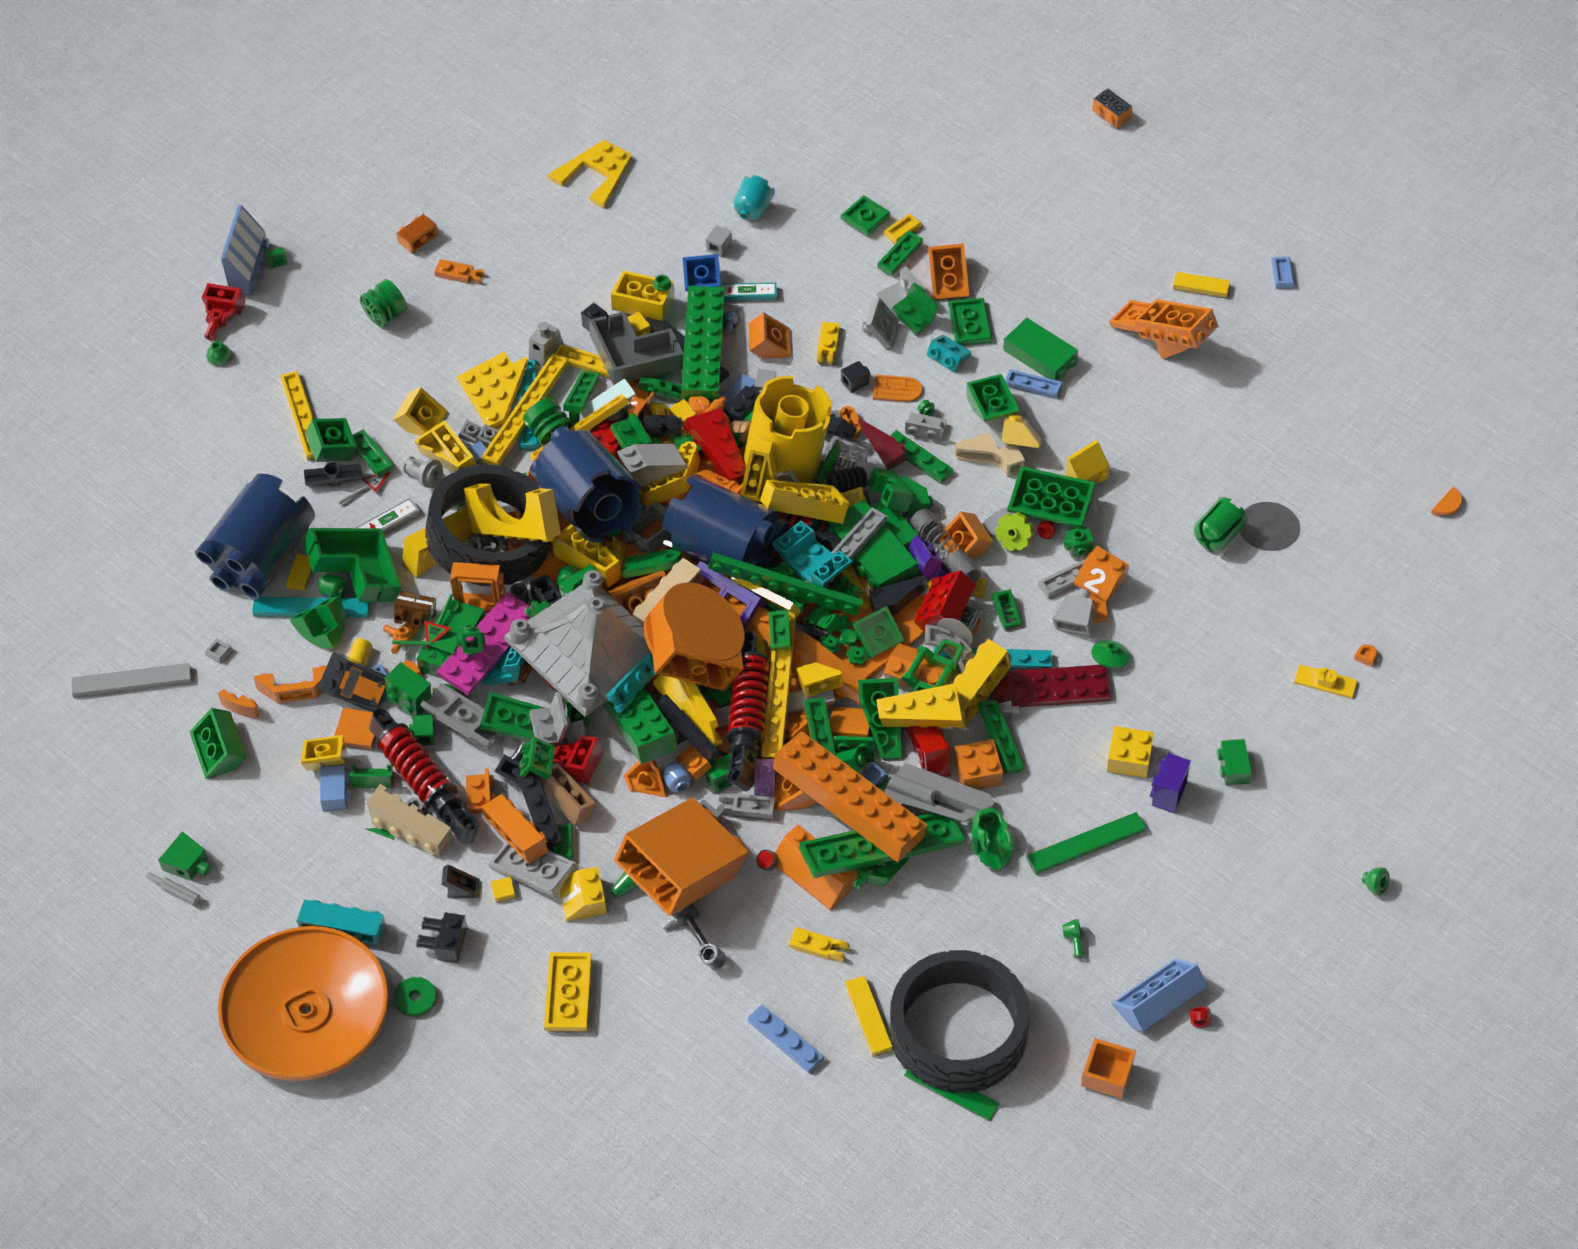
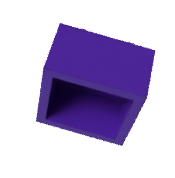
M1171 753L1167 754L1165 760L1161 759L1158 767V776H1154L1151 784L1150 797L1153 798V807L1175 814L1188 782L1191 760Z

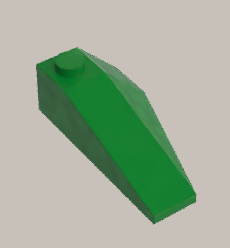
M898 678L858 680L859 701L881 758H902L900 727H883L879 718L876 701L877 699L899 695Z

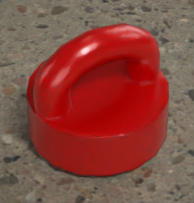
M1195 1007L1189 1011L1190 1022L1194 1027L1204 1028L1211 1023L1210 1008ZM1196 1020H1206L1202 1023L1196 1022Z

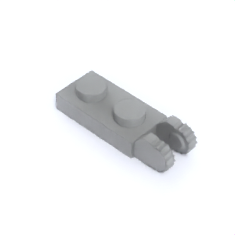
M722 793L719 795L718 800L725 804L717 805V811L721 807L724 809L722 814L773 818L774 797L738 793Z

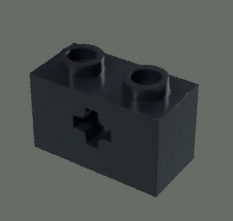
M547 574L529 582L532 597L539 604L546 601L552 605L563 598Z

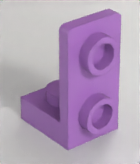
M756 759L754 795L775 798L774 759Z

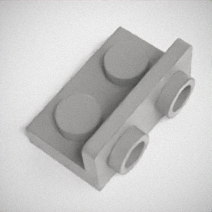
M911 412L909 419L905 422V434L941 441L947 420Z

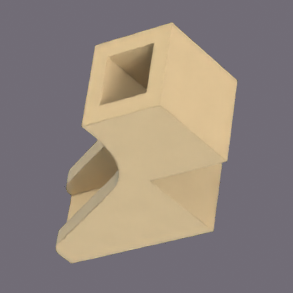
M990 433L981 434L955 443L954 455L957 460L994 464L1003 470L1006 477L1019 473L1021 466L1024 467L1025 460L1017 445H1006L998 449Z

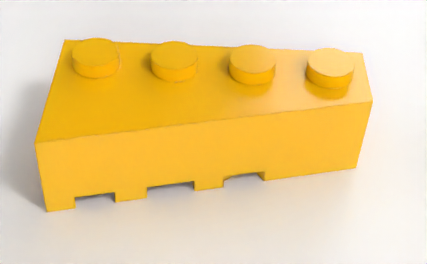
M766 480L760 499L766 507L775 511L843 524L849 502L833 485Z
M465 508L442 518L450 533L459 541L466 543L468 538H473L469 513ZM425 528L404 538L402 565L415 578L438 563L428 550Z
M572 525L562 530L561 535L554 537V540H552L556 557L569 565L576 566L580 570L591 564L603 576L602 585L606 588H609L621 579L618 559L606 547L604 548L601 543H594L584 539Z

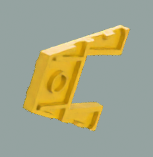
M602 140L550 172L548 179L563 186L583 165L607 177L589 196L590 202L604 209L605 203L610 199L615 185L617 186L620 176L624 174L632 160V154L606 140Z

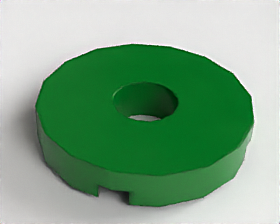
M411 977L405 979L397 986L394 993V1001L397 1009L404 1013V1015L419 1017L427 1014L429 1009L435 1005L436 992L429 980L422 977ZM413 994L421 995L416 1001L410 1000V996Z

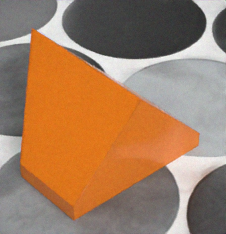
M655 760L642 765L638 761L623 775L631 792L635 791L666 798Z

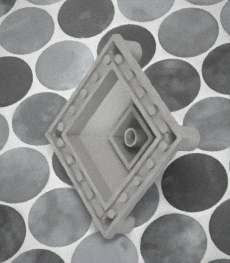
M594 570L584 574L582 585L538 613V615L528 621L523 619L514 620L511 623L510 632L505 634L504 640L584 717L608 701L606 695L644 655L650 653L653 656L644 637V627L602 588L603 576Z

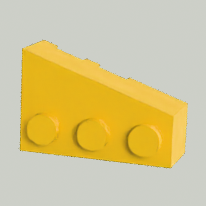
M445 420L414 440L421 454L430 459L440 461L443 467L453 473L456 470L477 465L472 454Z
M754 438L740 495L750 500L761 502L760 499L766 480L778 481L773 442Z

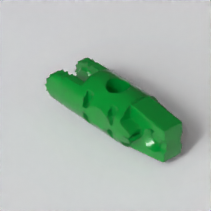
M640 378L638 389L650 394L653 391L656 396L678 402L681 401L682 385L656 378Z

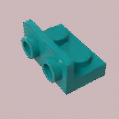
M943 334L931 340L926 355L952 372H956L959 364L969 359L972 352Z

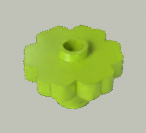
M1019 512L1013 515L1007 513L998 520L999 526L995 528L996 539L1002 541L1003 548L1009 551L1015 549L1023 550L1026 546L1030 545V537L1034 535L1033 525L1027 522L1026 515H1022Z

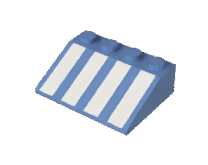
M238 205L221 261L228 287L240 288L243 295L251 296L253 289H256L257 276L261 273V263L265 261V250L269 248V238L266 237L265 230L242 205Z

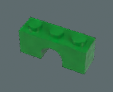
M873 467L868 480L869 487L873 492L882 493L880 500L886 508L907 512L909 505L913 501L911 491L893 470Z

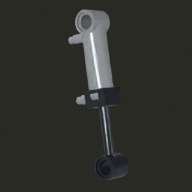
M693 903L666 920L662 925L664 930L671 928L676 923L683 927L689 926L701 946L698 957L703 964L712 969H718L724 965L725 953L715 945L708 943L694 921L700 916V913Z

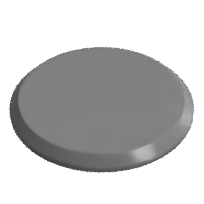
M949 618L938 622V627L951 631L959 638H962L969 646L973 642L972 632L964 623Z

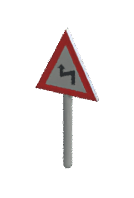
M391 472L385 473L378 478L376 475L362 477V481L366 486L341 499L338 503L342 504L368 488L377 493Z

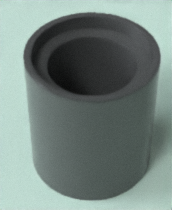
M520 582L513 584L510 588L511 594L528 604L529 594L527 586Z

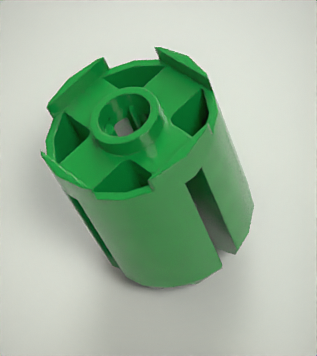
M1220 497L1194 525L1193 532L1197 541L1207 550L1215 552L1223 550L1244 528L1248 520L1242 507L1237 508L1230 502L1232 500L1230 498Z

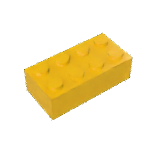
M987 639L985 643L978 647L975 657L967 662L963 673L957 675L954 680L959 693L965 727H967L978 712L977 704L980 701L987 700L1011 667L1008 651L990 639Z

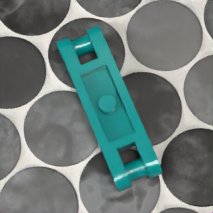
M650 653L644 655L606 695L608 701L614 704L613 708L617 713L622 712L635 695L657 674L654 670L653 656Z

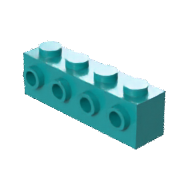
M304 899L296 920L298 927L317 926L331 928L344 932L362 943L378 946L386 926L384 915L378 911L369 912L357 907H343L336 903L326 904L314 899L311 901Z

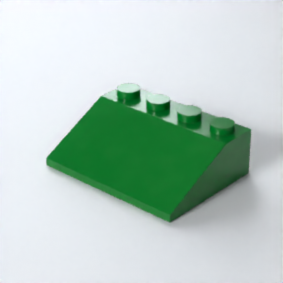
M1021 466L1007 512H1019L1029 517L1082 528L1094 497L1095 482Z

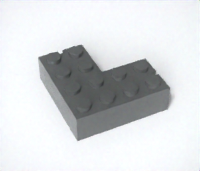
M625 312L609 315V331H606V316L590 320V337L613 385H616L623 379L631 382L639 380L641 377L647 378L683 369L684 353L671 328L636 336Z

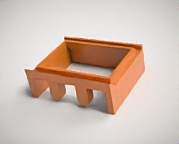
M453 562L450 583L454 600L483 608L484 611H491L506 594V584H503L504 573H501L500 565ZM461 582L491 584L493 595L463 593Z

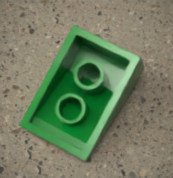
M1002 374L966 383L968 402L972 410L984 422L1020 413Z

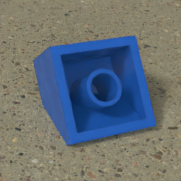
M718 254L682 257L685 291H688V286L721 287Z

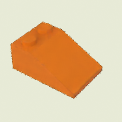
M964 243L928 247L933 299L970 297Z

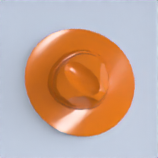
M652 391L646 400L634 396L630 401L628 415L634 412L637 418L641 420L642 425L643 410L650 403L654 392Z

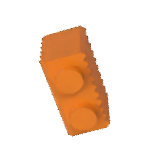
M422 214L419 217L413 218L411 223L405 227L399 228L396 233L397 241L413 254L438 236L437 224Z

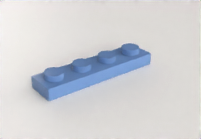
M763 1004L747 1018L748 1023L807 1073L810 1074L824 1060V1056Z

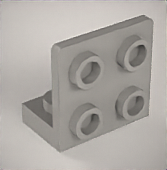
M907 267L900 269L899 282L878 292L877 297H880L891 310L895 304L906 297L912 283L916 282L924 289L925 293L926 288Z
M560 692L555 693L550 708L531 709L529 713L534 736L554 746H560L563 738L566 736V729L569 728V717L565 715L564 711L565 700L561 698Z

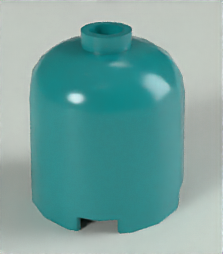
M753 175L752 178L745 176L733 201L734 210L742 219L757 220L765 213L775 195L774 187L771 189L767 185L768 181L766 179Z

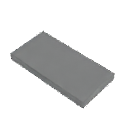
M507 842L488 864L490 869L552 897L556 895L577 868L576 862L551 851L527 864Z

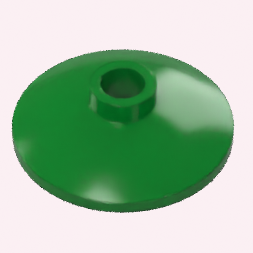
M1102 640L1095 643L1091 649L1092 658L1098 664L1107 668L1124 667L1130 660L1129 650L1116 641Z

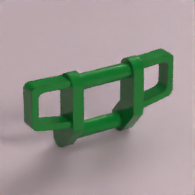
M947 639L942 640L934 653L927 647L919 646L914 661L901 679L913 688V692L944 686L951 672L955 671L957 663L963 654V646ZM949 647L957 650L953 660L939 656L944 648ZM923 659L930 664L944 669L935 686L919 681L914 677Z

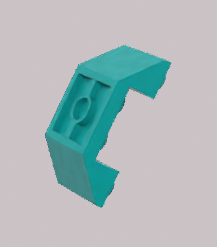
M802 521L772 543L783 561L806 582L818 586H824L853 563L841 551L833 554L816 541L814 530Z
M511 647L480 683L494 685L517 681L526 660Z

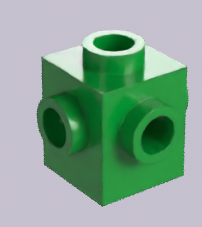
M1088 526L1073 528L1066 531L1063 545L1065 550L1069 551L1071 557L1083 556L1093 551L1094 539Z
M475 625L464 626V629H459V635H456L457 647H461L463 654L473 655L482 652V644H485L484 632L481 633L479 627H475Z

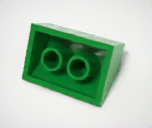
M210 708L190 730L205 779L234 771L247 758L231 711Z

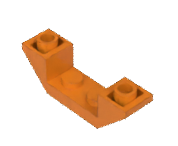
M326 665L312 668L313 681H302L300 683L276 686L273 673L253 676L256 689L276 703L317 698L323 692L317 688Z

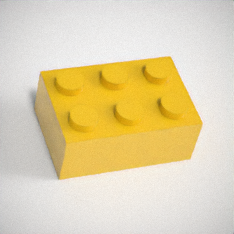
M623 270L611 293L612 310L628 314L639 312L643 317L663 321L675 297L674 281H671L670 289L658 291L653 287V281L656 277Z

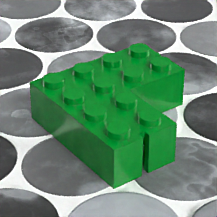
M382 528L309 529L304 540V547L307 556H309L312 572H349L358 602H375L376 599L378 602L395 601L401 585Z

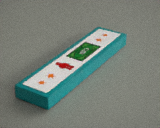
M777 282L721 284V287H724V301L777 300Z

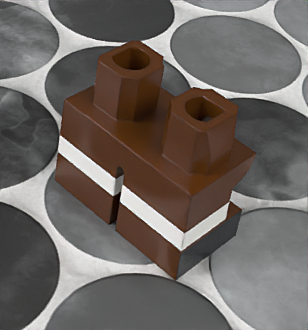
M401 591L394 604V622L398 624L409 622L413 627L420 628L422 625L425 626V621L429 622L430 618H434L436 615V598L423 595L418 597V594Z

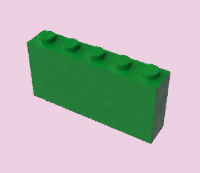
M863 499L848 507L843 524L826 521L825 530L839 536L843 540L871 507ZM885 524L852 559V564L857 568L859 575L867 580L872 590L907 581L918 574L917 561Z

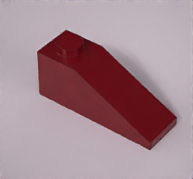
M862 419L858 420L860 428L887 470H891L907 460L905 456L907 450L902 442L898 444L894 437Z

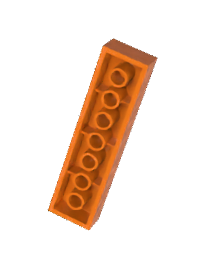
M801 731L776 752L773 763L774 770L896 862L900 861L923 840L927 827L926 823Z

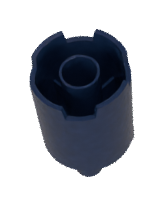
M568 427L557 428L551 436V441L543 448L538 458L530 466V473L535 478L539 488L553 489L557 509L576 531L590 542L602 543L603 539L601 536L608 535L618 529L626 534L640 518L643 511V506L639 502V487L641 486L600 440L590 432L583 430L571 431Z
M257 474L251 482L244 486L195 551L196 557L213 571L210 581L217 588L229 591L234 586L241 589L250 598L258 599L308 531L309 526L315 519L313 507L304 496H301L295 502L287 494L279 490L283 482L282 479L269 474Z
M692 475L687 478L686 483L693 486V488L684 500L671 499L662 523V528L671 533V542L665 540L663 544L707 565L710 563L712 554L717 553L764 569L767 567L774 568L777 558L771 555L774 549L772 543L789 530L790 522L780 518L777 511L698 475Z

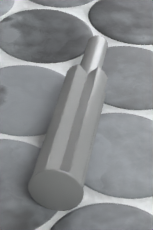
M150 872L146 875L148 879L160 884L161 889L193 906L199 904L201 900L199 894L168 878L163 880Z

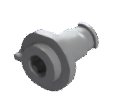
M409 456V460L413 462V465L407 463L402 465L403 472L418 478L421 486L425 488H434L441 481L442 477H446L443 473L441 462L436 459H429L425 462Z

